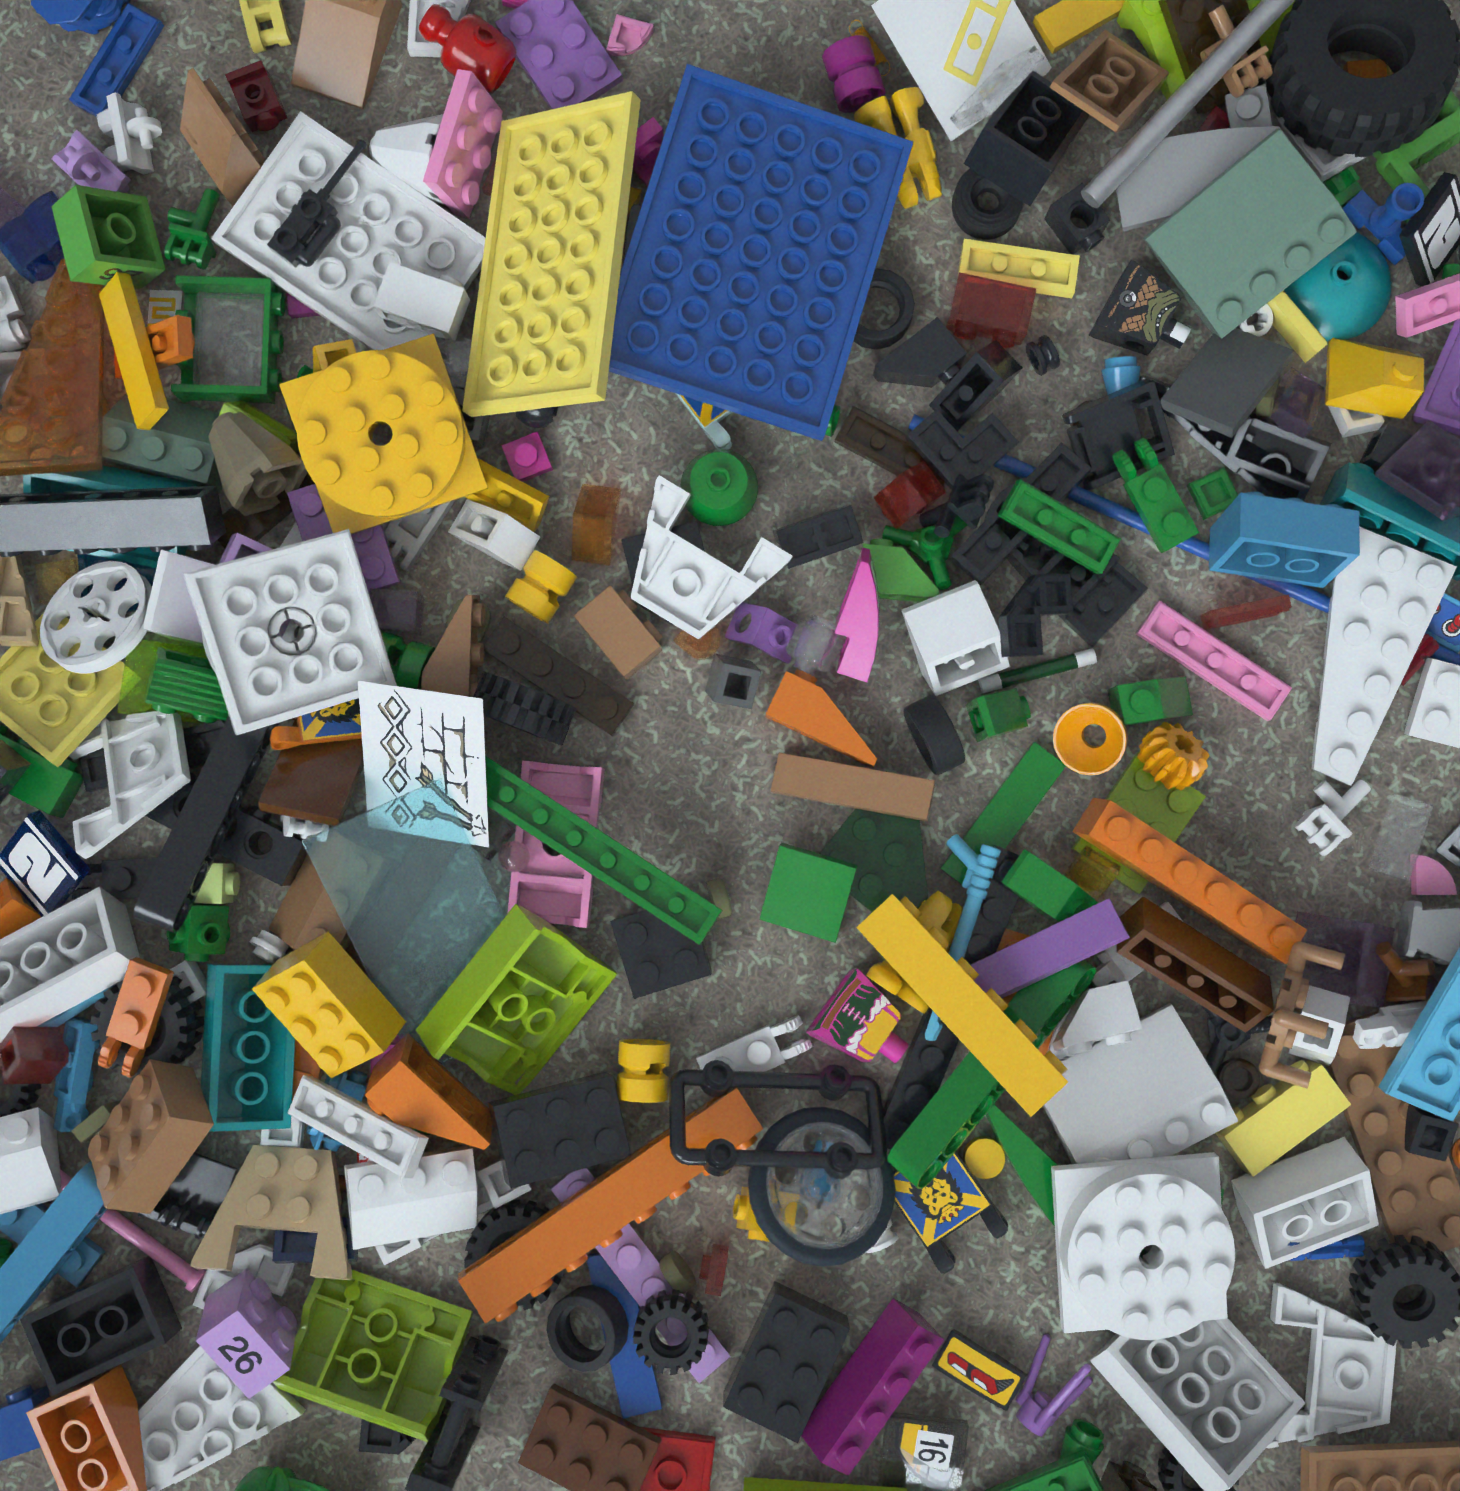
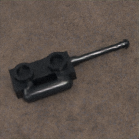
M359 139L356 141V146L323 189L320 188L317 193L309 189L301 195L298 204L292 207L290 215L275 231L274 236L268 242L267 246L270 250L294 268H297L299 264L305 267L312 266L340 230L341 222L336 217L338 212L327 200L330 197L331 191L362 150H366L367 144L364 140ZM318 226H321L305 247L304 244L306 243V241L310 238V236L313 234Z

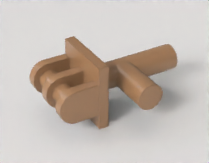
M1224 5L1208 13L1221 40L1200 53L1202 62L1235 29ZM1266 45L1250 54L1245 52L1223 75L1222 78L1235 98L1243 95L1246 87L1252 89L1257 86L1260 78L1266 80L1272 76V67L1265 55L1269 51Z

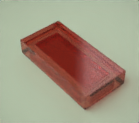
M1288 594L1210 610L1200 617L1203 629L1210 630L1278 616L1290 611L1289 609L1292 606Z

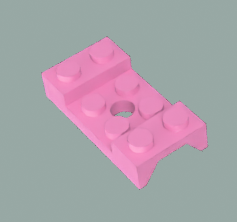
M522 760V780L598 829L604 768L557 765ZM516 825L508 912L515 904H518L551 924L582 928L590 927L593 875L561 854L558 856L549 854L542 841Z

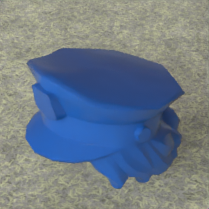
M31 0V5L50 25L60 24L68 32L79 30L96 35L99 33V29L111 26L119 18L121 8L130 0Z

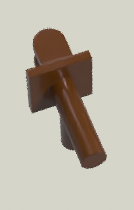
M1389 942L1379 943L1375 948V952L1390 970L1385 999L1388 1002L1430 999L1438 985V981L1433 976L1435 972L1433 960H1402Z

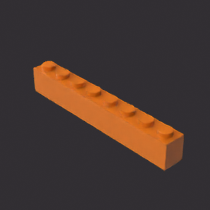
M730 1087L727 1093L719 1097H713L685 1117L686 1146L688 1148H706L711 1141L721 1138L731 1142L736 1149L746 1150L758 1140L756 1134L763 1130V1127L737 1087ZM668 1128L632 1153L631 1156L620 1161L458 1273V1281L485 1324L493 1318L500 1322L517 1310V1301L529 1293L532 1297L538 1296L553 1284L551 1278L564 1268L568 1273L577 1269L588 1260L587 1252L599 1244L602 1248L611 1245L623 1235L621 1229L633 1220L637 1224L645 1221L657 1211L655 1205L667 1196L673 1200L685 1193L691 1187L689 1181L701 1172L704 1176L710 1174L703 1166L685 1165L675 1160L670 1150V1131Z

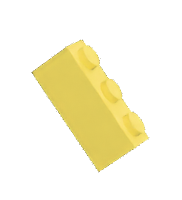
M1300 1060L1290 1065L1291 1067L1312 1073L1307 1089L1284 1081H1279L1274 1086L1266 1084L1251 1096L1253 1101L1243 1109L1239 1107L1233 1108L1238 1122L1216 1132V1135L1243 1171L1254 1177L1351 1105L1322 1064L1311 1060L1306 1062Z

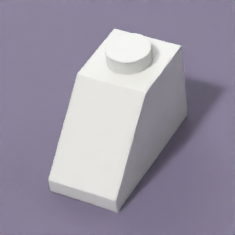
M469 499L465 501L448 533L520 571L540 539L539 535L508 514Z

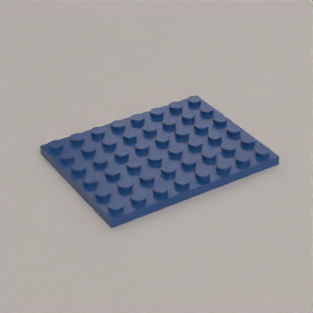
M687 64L620 272L609 372L822 441L829 424L913 141Z

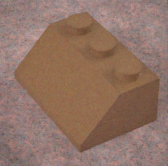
M329 825L326 841H318L316 836L269 929L294 950L329 931L343 949L346 950L394 858Z

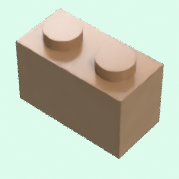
M608 586L573 616L623 677L628 680L663 651L658 643L663 637L648 619L643 624L633 613L638 608L637 605L623 589L616 593L611 586Z

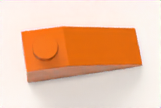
M796 669L794 674L786 671L765 717L872 768L877 761L876 756L823 688L815 685L818 679Z

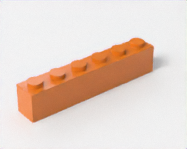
M1093 798L1072 831L1268 959L1287 965L1293 944L1301 941L1307 932V929L1111 800Z

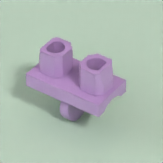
M78 130L72 134L67 146L51 158L78 185L122 193L129 191L127 184L131 179Z

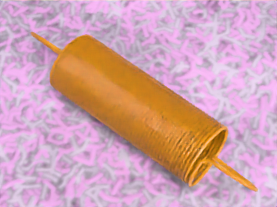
M863 25L851 34L852 36L862 35L869 38L876 60L874 67L881 61L883 64L887 61Z

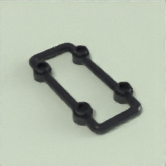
M714 1060L707 1063L703 1070H679L673 1074L669 1081L671 1154L681 1164L703 1166L713 1176L727 1175L734 1166L820 1168L824 1169L832 1178L845 1179L855 1169H876L883 1165L886 1160L887 1146L880 1086L874 1079L868 1076L850 1075L840 1065H829L823 1069L821 1074L732 1071L725 1062ZM685 1086H700L704 1093L712 1097L724 1095L730 1087L818 1090L825 1099L831 1101L840 1100L847 1091L865 1092L871 1153H857L851 1145L844 1142L834 1143L826 1152L736 1149L731 1142L721 1138L714 1139L706 1148H688L686 1146Z

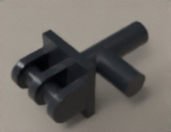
M962 474L957 475L948 501L920 514V524L924 528L936 524L934 533L942 538L949 536L956 515L971 529L977 528L980 517L985 512V504L989 501V492L993 489L994 480L984 474L969 480Z

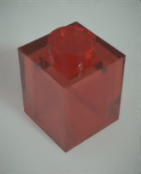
M922 461L902 472L873 498L880 506L884 516L898 529L918 517L947 492L926 463Z
M13 1026L0 1043V1072L3 1084H51L69 1061L68 1046L64 1044L60 1027Z

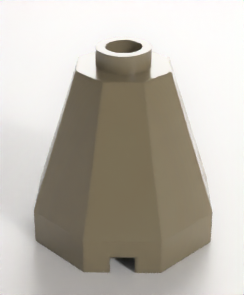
M227 412L214 420L208 437L224 494L235 509H239L244 516L272 509L280 503L276 497L284 490L287 493L300 487L308 472L301 457L290 446L242 412L234 414Z

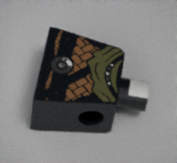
M1131 259L1092 327L1089 336L1148 356L1157 345L1159 339L1180 349L1189 335L1191 327L1172 318L1181 301L1180 295Z

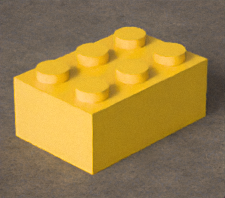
M329 931L278 959L252 988L265 1006L272 1011L330 1078L384 1053L406 1023L404 1018Z

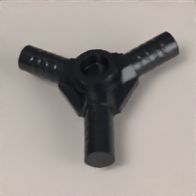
M1203 1007L1209 1015L1207 1026L1209 1042L1212 1043L1205 1060L1214 1075H1217L1227 1051L1232 1052L1251 1038V1034L1269 1032L1272 1015L1265 1017L1245 1033Z

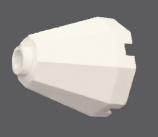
M443 114L387 126L377 130L369 145L372 160L434 203L444 204L423 182Z

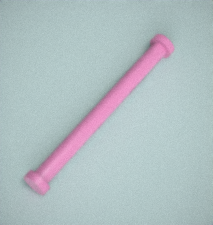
M60 1169L61 1188L63 1191L72 1177ZM107 1209L99 1219L185 1282V1289L192 1293L203 1280L206 1273L204 1269L197 1270L191 1267L189 1263L118 1211Z

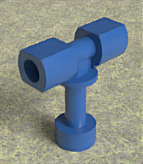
M1403 183L1389 194L1386 199V205L1379 206L1362 189L1342 209L1358 230L1365 226L1380 241L1376 247L1395 266L1406 256L1399 237L1403 230L1400 227L1401 223L1412 218L1422 208L1424 194L1417 185Z

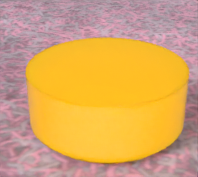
M979 1136L968 1142L964 1149L963 1160L975 1177L990 1179L1002 1171L1005 1164V1154L997 1141L987 1136Z

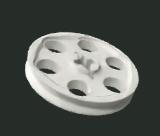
M118 561L97 563L79 571L57 590L45 609L40 626V640L44 651L52 660L56 661L66 670L80 674L98 672L118 663L135 649L147 633V630L143 629V624L152 590L151 584L132 566ZM123 578H127L125 585L118 591H114L116 584ZM93 584L90 593L80 598L82 591L87 586ZM139 603L136 612L125 618L127 610L134 604ZM86 612L92 613L97 618L89 616ZM70 616L66 626L57 630L59 623L64 618ZM98 616H104L109 622L102 620ZM115 636L112 646L102 651L105 641ZM81 642L78 651L68 657V652L73 645Z

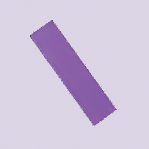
M1108 898L971 964L979 974L974 981L985 993L992 988L1001 998H1004L1130 937L1112 901Z

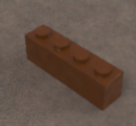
M1141 897L1120 916L1130 938L1116 944L1117 953L1246 1033L1274 1011L1270 976L1147 898Z

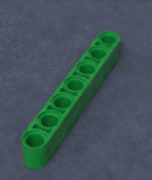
M1084 959L1019 990L1003 1012L1014 1024L1021 1019L1038 1038L1033 1042V1045L1039 1049L1095 977L1096 967ZM969 1052L896 1142L888 1155L887 1161L917 1189L926 1187L937 1176L1006 1089Z

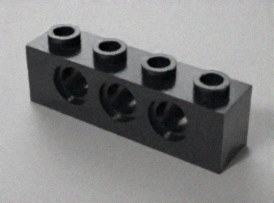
M190 772L191 781L145 816L172 830L198 775ZM249 804L247 809L240 806L235 815L237 829L231 836L226 834L218 854L280 886H291L313 843L307 839H302L300 834L293 833L292 837L284 836L283 826L281 827L269 821L272 814L261 811L258 806ZM265 832L272 838V847L266 854L261 852L258 846V840Z

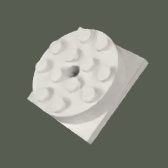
M349 529L183 573L202 630L205 652L216 674L236 735L359 698L358 681L397 686ZM287 619L293 620L299 630L298 636L291 642H285L281 636H277L280 633L281 624Z
M1210 1152L1051 1166L1060 1323L1064 1333L1110 1330L1133 1339L1158 1340L1184 1333L1202 1321L1228 1319L1226 1291L1234 1270L1235 1246L1231 1227L1222 1211L1219 1156ZM1148 1245H1152L1151 1250L1143 1255L1142 1259L1139 1256L1141 1250Z

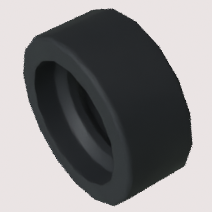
M875 268L870 288H881L892 293L898 300L899 316L891 327L881 331L867 329L859 323L853 341L861 347L876 350L890 347L903 338L910 327L915 306L912 289L904 278L891 270Z
M929 695L904 707V717L921 756L935 775H940L965 762L964 749L957 731L946 710L935 696Z
M588 1285L576 1288L555 1303L548 1315L546 1331L549 1344L560 1361L569 1368L588 1372L598 1370L620 1353L627 1341L629 1325L624 1308L613 1294L604 1288ZM579 1305L589 1308L604 1325L606 1340L604 1347L596 1351L585 1347L572 1332L570 1314L574 1307Z

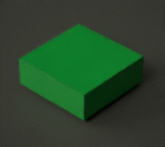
M1225 467L1187 485L1203 521L1225 511L1238 496Z

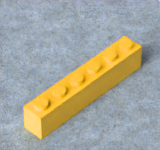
M891 894L856 928L1029 1116L1032 1117L1068 1083L1062 1076L1068 1069L1051 1051L1043 1055L1033 1045V1042L1038 1038L1021 1019L1014 1024L1004 1014L1003 1011L1008 1007L1004 1000L992 988L985 993L975 983L974 980L979 974L963 957L956 962L946 952L945 949L950 943L934 926L927 931L917 921V918L922 913L906 896L899 901Z

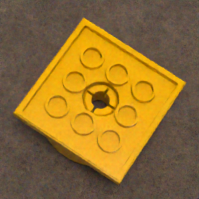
M434 333L384 350L354 353L339 359L326 369L279 384L297 432L301 459L310 477L315 482L333 533L349 529L352 535L488 489ZM378 423L388 425L392 429V439L386 445H375L372 441L373 432L379 426Z

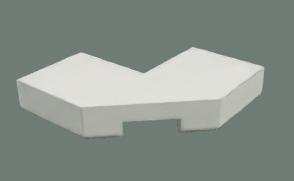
M262 1241L235 1253L232 1271L206 1270L193 1305L204 1310L206 1298L246 1268L255 1278L263 1279L269 1286L271 1293L282 1297L286 1293L297 1263H274L272 1261L274 1245Z

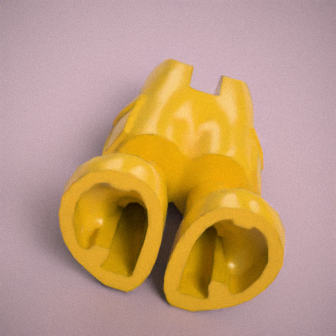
M919 87L898 90L890 98L892 111L899 118L906 136L904 139L913 141L897 195L904 209L918 205V193L913 178H918L927 201L942 196L940 176L936 166V150L929 130L920 128L918 110L924 104V96ZM881 96L868 102L854 113L855 122L897 136L886 96Z
M937 891L922 902V905L918 908L922 915L917 918V921L927 931L934 926L950 943L945 949L949 953L963 907L957 903H952L951 898ZM886 959L870 967L866 974L867 977L890 993L897 995L923 1014L927 1012L929 1006Z

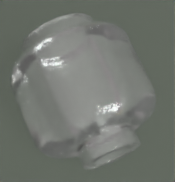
M812 615L811 619L800 620L786 646L787 654L795 660L792 667L812 676L815 675L816 670L820 672L831 671L844 646L843 637L835 633L836 624L817 615Z

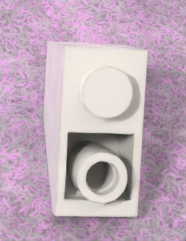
M1128 980L1092 988L1083 992L1072 1006L1052 1043L1054 1051L1067 1048L1070 1056L1093 1050L1091 1042L1106 1039L1107 1046H1113L1131 1041L1130 1033L1142 1029V1025Z
M1309 985L1306 1001L1300 1014L1328 1022L1329 1026L1326 1037L1321 1039L1297 1031L1292 1049L1289 1048L1288 1053L1330 1066L1335 1058L1344 1030L1350 997Z

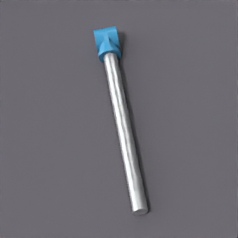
M1261 0L1082 189L1081 195L1090 206L1098 208L1295 0Z

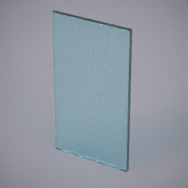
M440 779L432 780L429 784L313 836L309 835L306 839L302 840L370 980L406 1021L398 1033L400 1040L408 1033L427 1051V1047L416 1031L417 1027L505 918V914ZM443 1054L437 1061L442 1064L453 1057Z

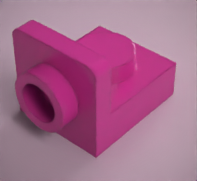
M654 117L637 129L633 161L634 172L647 188L664 137L663 128Z

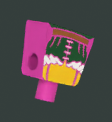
M857 968L847 972L806 1030V1033L861 1062H870L879 1051L896 1063L909 1046V1043L892 1031L900 1020L901 1013Z

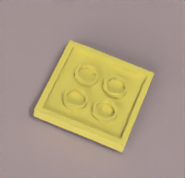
M42 614L35 621L39 639L38 647L11 646L0 658V721L49 762L59 767L135 686L141 677L122 661L94 673L80 674L66 670L56 661L52 660L42 647L40 640ZM67 617L59 623L57 630L66 626L69 622ZM81 642L73 645L68 652V657L78 651Z

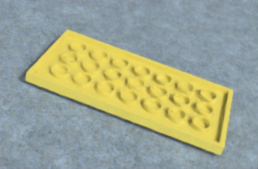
M633 91L501 121L462 411L469 416L477 417L605 401L641 102L640 98Z

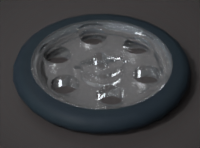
M827 1107L803 1108L785 1115L767 1130L755 1149L805 1151L803 1147L804 1137L807 1133H814L821 1139V1152H826L834 1143L844 1142L855 1148L858 1153H871L869 1128L858 1118L842 1110ZM888 1154L883 1165L871 1170L855 1169L845 1179L832 1178L824 1169L794 1168V1179L788 1185L778 1181L775 1175L776 1167H750L748 1177L749 1198L758 1225L772 1244L785 1255L801 1263L824 1267L842 1265L859 1258L876 1244L886 1230L893 1212L896 1188L893 1167L887 1161ZM825 1173L826 1183L831 1186V1190L819 1195L820 1188L814 1185V1180L822 1178ZM856 1186H861L868 1192L869 1203L864 1210L855 1208L851 1202V1192ZM791 1202L801 1205L805 1214L803 1222L797 1227L789 1224L785 1218V1209ZM828 1215L837 1216L841 1221L842 1232L836 1239L829 1238L823 1230V1222Z

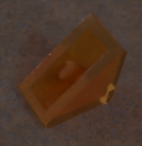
M582 484L573 512L572 561L606 566L611 565L621 489Z

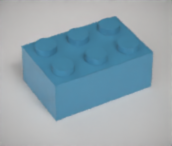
M1241 492L1210 527L1209 571L1324 588L1360 555L1359 511L1344 509L1337 504L1318 505L1306 503L1299 498L1280 499L1267 497L1260 492Z

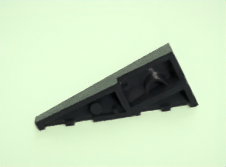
M1145 375L1140 376L1139 381L1150 379L1155 382L1161 403V398L1172 385ZM1163 410L1169 418H1173L1185 428L1189 435L1230 470L1239 474L1253 486L1256 492L1263 493L1267 497L1280 499L1299 498L1304 501L1332 444L1252 414L1249 415L1231 438Z

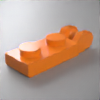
M138 957L129 961L106 1032L108 1038L102 1045L100 1056L98 1057L97 1062L99 1066L106 1069L110 1068L117 1059L118 1051L122 1042L132 1046L125 1055L121 1074L129 1078L135 1076V1073L140 1068L146 1048L151 1045L174 971Z

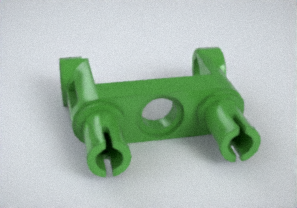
M1450 91L1438 115L1441 121L1423 131V134L1412 142L1401 143L1400 148L1383 154L1378 151L1372 154L1377 160L1375 163L1377 172L1384 178L1392 190L1400 184L1413 183L1422 190L1425 199L1430 189L1414 170L1460 143V101L1452 91Z

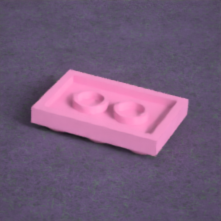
M461 69L457 70L423 182L454 215L470 219L473 206L479 199V187L484 171L490 164L491 148L495 135L501 127L503 111L474 73Z

